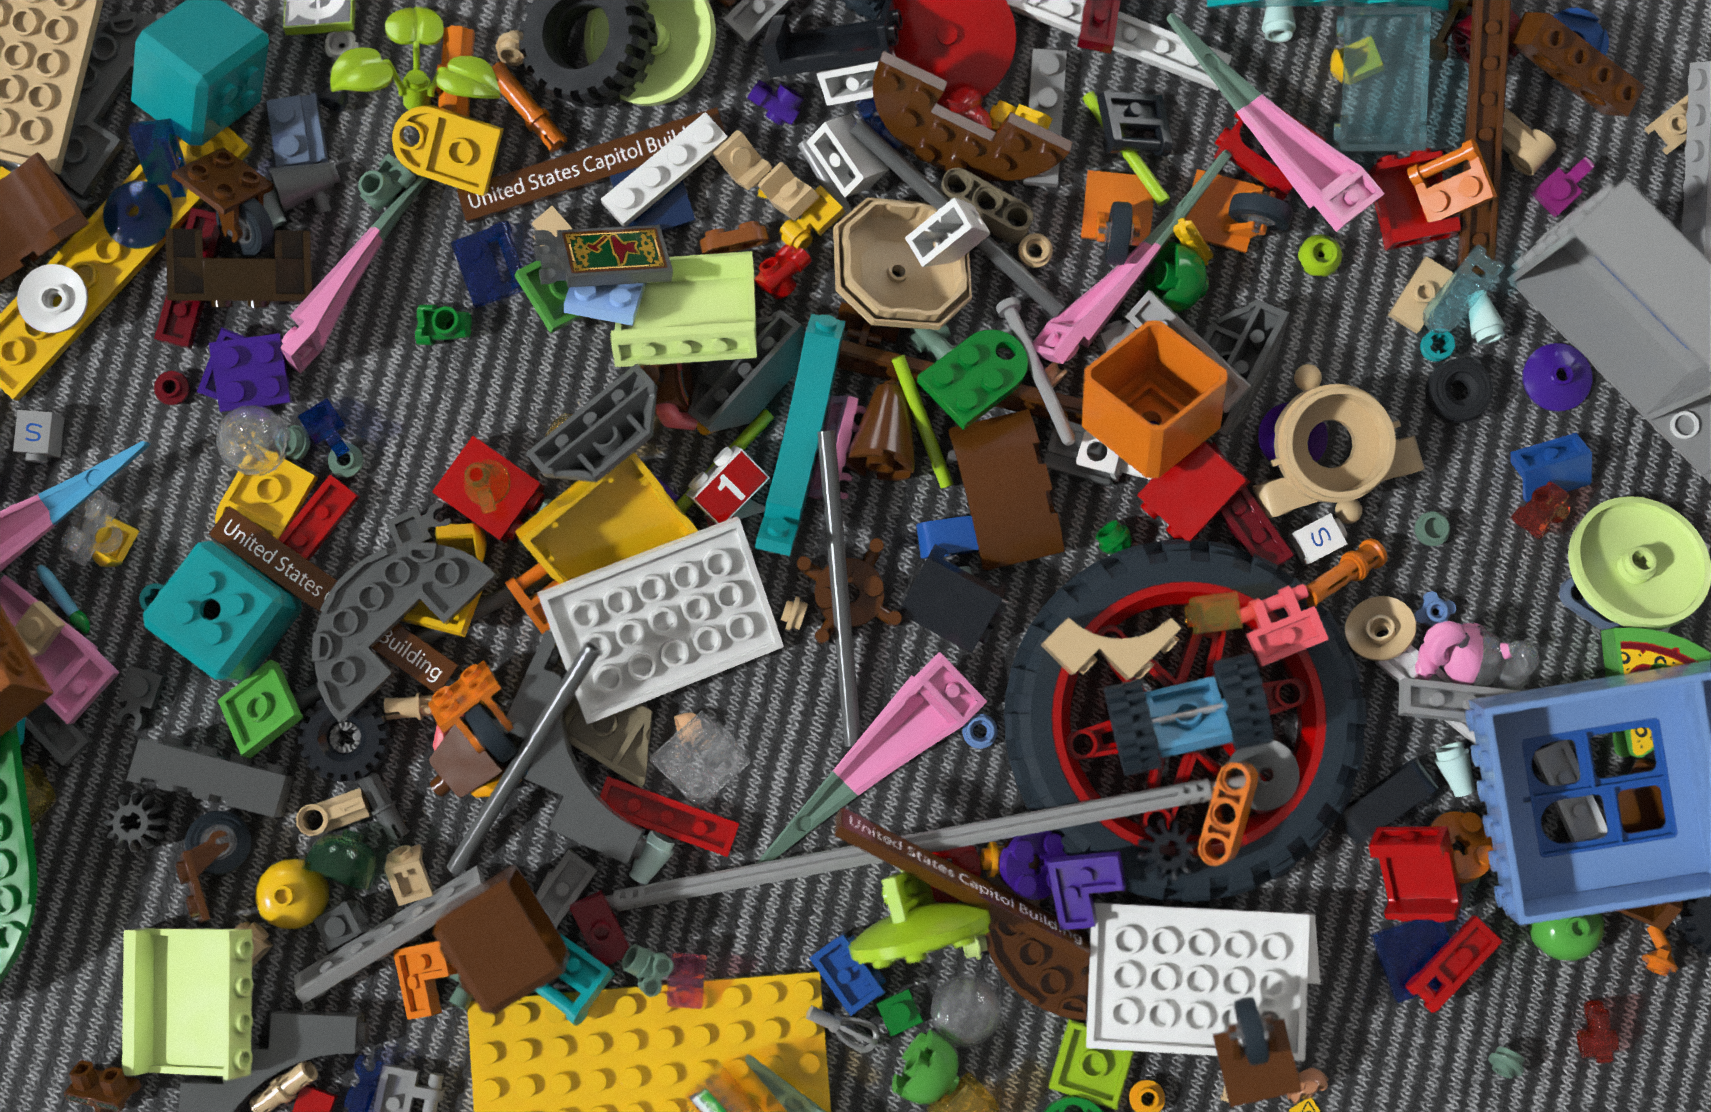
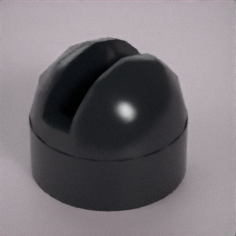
M329 83L323 88L318 101L327 109L343 112L348 103L349 93L347 90L332 92Z

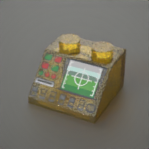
M720 1062L697 1081L685 1095L688 1099L686 1106L690 1112H764Z

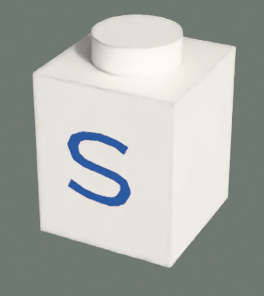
M1331 513L1288 535L1303 566L1347 545L1345 540L1347 536L1346 529L1340 519H1334Z

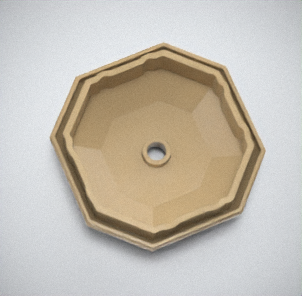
M866 198L833 228L836 292L871 325L940 330L972 300L969 252L954 263L922 267L905 239L907 235L938 211L929 203ZM892 271L898 272L902 277L895 276Z

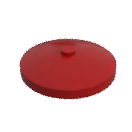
M893 0L895 10L900 9L903 19V30H900L898 33L899 44L894 47L895 56L947 81L945 90L936 104L942 106V103L961 87L977 90L982 94L983 99L1004 79L1012 64L1016 47L1015 21L1006 0Z

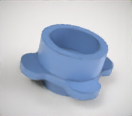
M1427 592L1423 596L1424 602L1420 605L1419 610L1415 612L1414 616L1418 623H1424L1432 627L1437 623L1446 622L1449 616L1455 613L1456 605L1451 600H1442L1436 592ZM1433 609H1437V610H1438V614H1437V615H1434V614L1432 613V610H1433Z

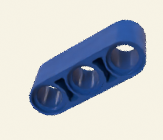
M971 515L916 524L921 559L928 558L935 544L947 550L944 557L979 552Z

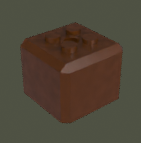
M515 864L449 903L437 919L433 933L440 943L439 949L449 965L453 964L460 975L459 981L464 991L469 996H473L482 1012L493 1015L498 1014L563 974L570 956L567 945Z

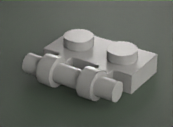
M385 1063L381 1071L373 1112H412L415 1098L425 1099L422 1112H437L438 1102L443 1100L445 1091L442 1088L444 1075L431 1072L428 1085H419L420 1070Z

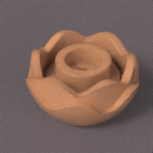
M1313 1067L1298 1073L1302 1092L1288 1094L1287 1098L1288 1100L1291 1099L1294 1104L1299 1103L1300 1099H1309L1315 1092L1326 1090L1329 1079L1318 1069Z

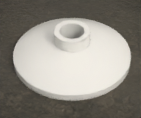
M47 264L32 270L23 279L17 294V305L22 318L31 327L45 333H60L72 328L83 317L88 304V292L82 278L72 269L59 264ZM57 296H61V304L57 307H54L53 299Z

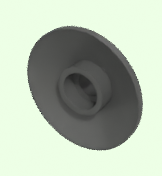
M1273 740L1271 743L1234 751L1228 764L1239 761L1248 762L1255 767L1258 773V784L1251 805L1252 809H1276L1291 799L1298 786L1299 767L1294 755L1286 746ZM1264 767L1271 771V778L1266 782L1261 780L1259 776L1260 770ZM1236 768L1233 770L1231 778L1245 774L1242 770Z

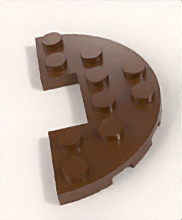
M882 52L873 78V98L881 120L894 138L920 161L927 162L946 172L952 168H962L985 181H1013L1043 173L1056 166L1070 153L1072 141L1012 112L1008 114L997 132L936 104L945 90L946 80L890 53Z
M1009 838L1003 846L1008 848L1013 838ZM1036 854L1034 855V860L1028 864V867L1034 870L1039 865V858H1037ZM996 874L994 878L986 876L985 880L1040 909L1041 907L1038 904L1047 898L1038 900L1024 898L1006 886L1001 878V874ZM990 915L989 933L984 935L986 937L987 949L994 964L1009 985L1035 1006L1058 1016L1086 1020L1090 955L1085 962H1081Z

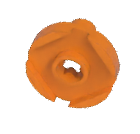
M1447 812L1430 823L1428 827L1448 826L1451 844L1453 845L1458 840L1465 846V855H1462L1460 850L1454 851L1453 849L1459 883L1473 882L1490 868L1488 851L1493 850L1492 839L1486 836L1482 821L1477 814L1472 812Z

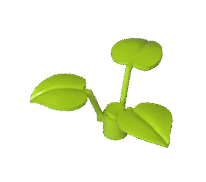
M408 7L392 13L385 23L386 34L393 42L402 45L413 44V70L406 74L403 78V83L392 62L389 59L382 60L380 53L372 48L359 47L345 51L338 57L331 71L330 85L332 92L340 90L376 91L387 87L393 79L398 87V95L403 96V104L408 110L422 105H431V97L435 96L437 86L444 92L456 96L500 99V89L495 73L490 64L481 58L474 56L452 58L448 63V68H438L432 82L426 73L420 70V44H438L444 34V25L441 18L434 11L424 7Z

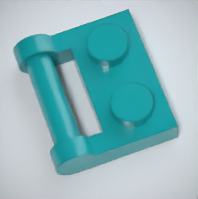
M559 932L567 945L570 956L564 973L558 977L581 994L573 1002L549 983H546L532 993L537 992L565 1013L566 1019L577 1026L585 1020L590 1006L615 973Z

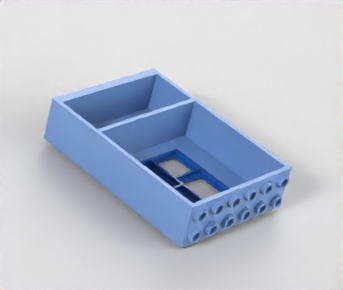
M1711 660L1469 700L1470 710H1465V718L1468 730L1474 731L1476 745H1471V754L1475 767L1480 766L1482 780L1477 781V791L1480 801L1486 802L1488 814L1483 816V827L1486 836L1492 839L1493 850L1488 851V857L1492 872H1497L1499 885L1494 886L1495 899L1498 907H1503L1506 915H1509L1518 925L1711 896ZM1642 727L1650 729L1656 759V766L1653 770L1607 778L1596 776L1591 749V738L1593 736ZM1572 740L1576 747L1580 772L1579 780L1575 783L1563 785H1546L1540 782L1534 776L1532 770V758L1535 751L1542 745L1550 742ZM1651 785L1658 786L1661 790L1665 825L1659 829L1626 833L1622 826L1618 794L1626 789ZM1595 794L1602 797L1607 824V834L1604 837L1570 843H1557L1550 840L1544 834L1541 827V816L1551 803L1563 799Z

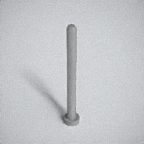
M1016 297L1006 298L997 304V313L1000 318H1006L1014 337L1024 347L1028 358V368L1063 444L1070 446L1075 442V435L1018 313L1021 309L1020 302Z

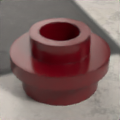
M167 371L156 379L154 392L159 401L166 405L174 406L181 404L187 399L190 392V384L183 374L177 371ZM175 382V391L167 393V384Z

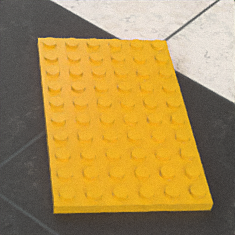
M819 971L664 983L660 993L654 997L646 996L638 986L604 988L590 1006L585 1020L577 1026L566 1019L565 1013L539 994L527 995L496 1015L482 1012L475 999H473L467 1012L474 1112H700L689 1097L692 1094L695 1096L697 1091L699 1094L705 1087L728 1112L730 1111L726 1107L730 1104L735 1107L731 1112H787L747 1065L745 1060L747 1054L753 1056L824 1111L831 1112L825 1027L806 1019L807 1011L811 1005L823 1010L821 974ZM578 991L561 992L573 1002L581 994ZM710 1080L714 1084V1088L711 1089L706 1084V1081ZM716 1088H718V1089L720 1090V1092H721V1093L718 1094V1095H717V1093H719V1091H718V1090L714 1091ZM723 1096L728 1099L724 1104L719 1100Z

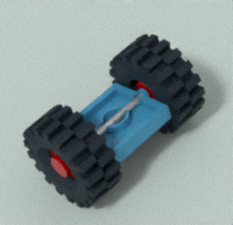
M1249 653L1215 661V677L1212 676L1147 692L1143 691L1140 679L1104 687L1110 722L1124 775L1128 776L1161 768L1160 756L1161 758L1229 742L1233 743L1236 750L1273 742L1272 723L1266 703L1267 699L1252 654Z

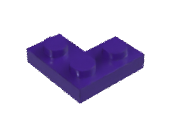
M1120 851L1051 857L1047 862L1060 930L1095 927L1098 921L1092 893L1122 891L1126 887Z

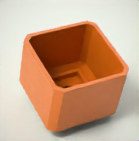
M1146 321L1085 368L1082 427L1144 477L1159 478L1220 429L1227 385V370L1163 322ZM1147 421H1156L1160 425H1151Z

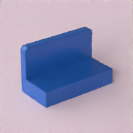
M1577 433L1511 452V464L1523 479V499L1526 503L1588 486L1592 483V452Z

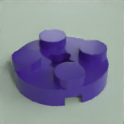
M1051 831L1011 837L1013 840L1008 848H1003L1000 855L999 869L1003 882L1014 893L1027 899L1038 900L1051 895L1053 891L1047 862L1051 857L1067 856L1062 851L1064 848L1061 843L1062 837ZM1035 854L1039 858V865L1036 870L1028 867L1029 862L1034 860Z

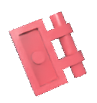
M1304 584L1293 588L1286 586L1279 589L1278 594L1264 600L1257 598L1249 601L1248 606L1236 611L1242 624L1253 619L1257 622L1259 629L1246 635L1260 667L1329 640L1315 606L1303 611L1299 607L1297 601L1309 596ZM1284 607L1289 617L1271 623L1267 613Z

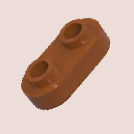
M750 221L740 224L737 230L727 232L723 228L709 230L705 233V237L699 241L702 255L732 253L763 246L769 242L767 227L759 225L758 221Z

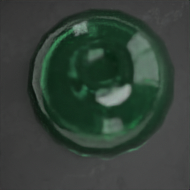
M344 829L342 835L328 834L320 837L310 848L302 869L309 872L316 871L322 873L323 876L327 877L326 879L370 891L376 876L377 858L372 848L362 842L364 835Z

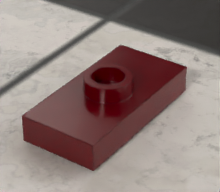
M600 890L570 904V910L594 958L605 966L623 959L630 945L603 891Z

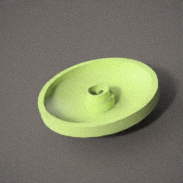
M646 0L649 5L647 12L654 15L656 22L655 28H651V31L658 35L657 46H652L651 54L656 56L653 66L648 64L644 71L648 74L644 82L640 83L637 81L634 85L636 91L629 97L620 95V99L641 106L662 105L682 97L699 82L710 64L716 41L715 19L708 0ZM602 8L589 11L586 20L584 46L589 65L600 57L608 42L609 23Z
M1626 496L1600 503L1584 516L1576 526L1570 539L1568 550L1569 567L1578 590L1596 611L1619 625L1628 628L1653 630L1675 626L1698 609L1708 594L1711 584V560L1702 537L1684 516L1658 501L1643 497Z

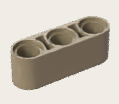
M952 168L944 174L940 191L950 200L958 198L972 204L991 234L1009 243H1019L1027 236L1033 221V212L1026 203L965 169ZM957 185L962 188L963 192H952L948 186ZM987 202L992 205L993 209L985 210L978 203ZM1008 219H1018L1023 226H1013L1009 223Z

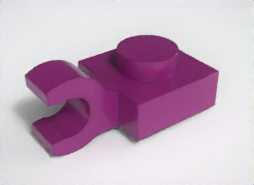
M1585 156L1567 174L1558 167L1531 194L1555 218L1583 192L1576 184L1595 165Z

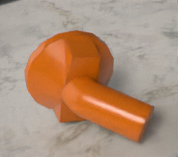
M1654 926L1648 927L1647 931L1656 950L1642 955L1641 959L1647 963L1646 968L1662 976H1668L1669 972L1676 973L1678 967L1671 955V944L1665 932Z

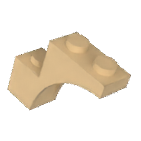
M1067 618L1041 646L1070 675L1075 674L1077 671L1083 675L1098 660L1094 656L1098 652L1127 681L1134 676L1137 679H1141L1154 666L1150 659L1159 650L1166 654L1179 641L1175 634L1181 627L1170 618L1145 635L1134 638L1115 639L1093 634L1074 623L1070 618Z

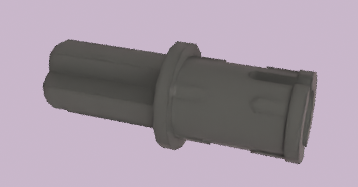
M372 773L359 781V785L374 811L371 815L377 816L388 837L389 843L399 838L392 826L393 824L396 826L401 837L409 833L410 830L406 827L395 806L398 803L397 800L393 801L379 774Z

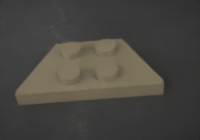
M574 694L564 710L570 744L635 785L643 788L646 784L653 711L642 704H638L587 724L577 697Z

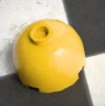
M284 859L272 864L260 876L255 888V903L260 915L269 924L281 929H299L313 923L315 918L324 913L329 901V885L327 880L324 879L323 874L314 863L304 859Z

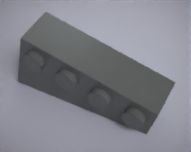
M164 734L163 740H138L126 781L138 784L140 782H157L158 789L180 793L190 791L193 792L192 796L194 798L212 802H220L222 800L226 801L227 806L271 817H282L284 815L295 778L294 775L285 773V766L265 762L264 767L251 764L252 758L241 756V754L231 753L230 758L217 755L219 748L198 743L195 749L184 746L185 739Z

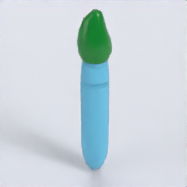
M38 565L36 570L39 579L69 617L70 623L84 634H88L90 623L87 616L78 609L55 575L46 566Z

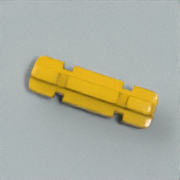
M1178 219V224L1173 227L1175 235L1182 245L1195 250L1203 259L1205 266H1207L1208 261L1213 258L1211 249L1192 220Z

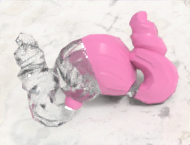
M1446 621L1437 623L1428 629L1424 637V643L1419 649L1414 678L1429 680L1432 674H1436L1439 666H1442L1450 681L1455 684L1487 687L1498 678L1495 688L1521 691L1528 680V676L1538 666L1539 656L1536 647L1528 641H1514L1506 644L1478 623L1473 622L1461 625L1456 622Z

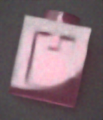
M672 953L671 960L673 961L674 968L668 975L667 1005L669 1007L701 1009L703 1006L708 955Z

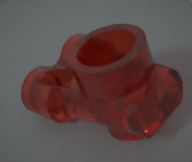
M1549 481L1545 486L1537 488L1532 494V499L1524 507L1519 506L1510 519L1541 540L1551 529L1550 523H1559L1569 515L1570 504L1567 500L1570 495Z
M1586 1001L1583 1003L1588 1028L1576 1030L1580 1055L1582 1059L1594 1057L1597 1063H1610L1613 1061L1612 1051L1619 1050V1042L1615 1029H1610L1609 1010L1604 1008L1602 1001Z

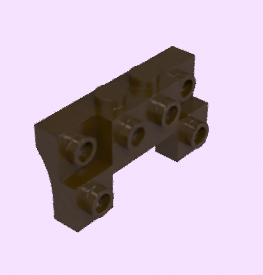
M166 228L167 300L211 301L212 307H233V301H247L248 307H269V301H304L312 292L309 230H274V258L203 257L202 229Z

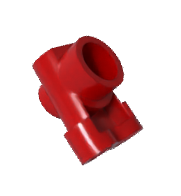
M787 244L776 252L775 257H770L760 264V273L754 278L757 286L761 290L770 293L775 299H781L791 294L796 288L793 276L798 271H803L812 262L810 255L804 249H796Z

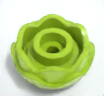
M1317 234L1304 241L1299 249L1298 259L1307 274L1327 277L1333 274L1339 267L1342 260V250L1338 242L1332 237ZM1319 252H1322L1324 254L1323 258H1320L1318 256Z

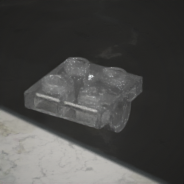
M99 489L81 504L79 512L82 515L76 525H69L61 540L64 543L63 551L72 561L86 567L95 550L102 553H111L117 550L123 541L121 529L112 521L121 505L112 496ZM102 527H110L112 529L111 538L103 543L96 542V532Z
M701 711L650 756V762L690 801L700 808L750 764V757L737 746L736 740L726 727L718 721L713 722Z

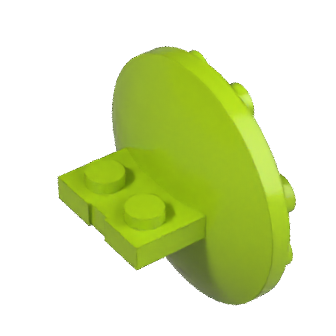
M900 870V872L893 873L882 880L883 899L889 906L891 915L867 928L849 944L848 948L851 958L857 961L858 964L873 962L874 968L893 965L896 963L895 959L903 957L906 958L907 963L918 962L928 958V952L939 950L942 947L951 944L954 947H963L974 943V937L989 933L988 926L991 923L989 910L973 907L966 903H935L930 884Z

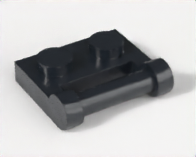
M1103 91L1097 97L1105 134L1103 148L1106 153L1118 154L1121 150L1154 152L1157 156L1170 155L1173 142L1162 95ZM1121 130L1151 131L1154 133L1155 138L1124 137Z

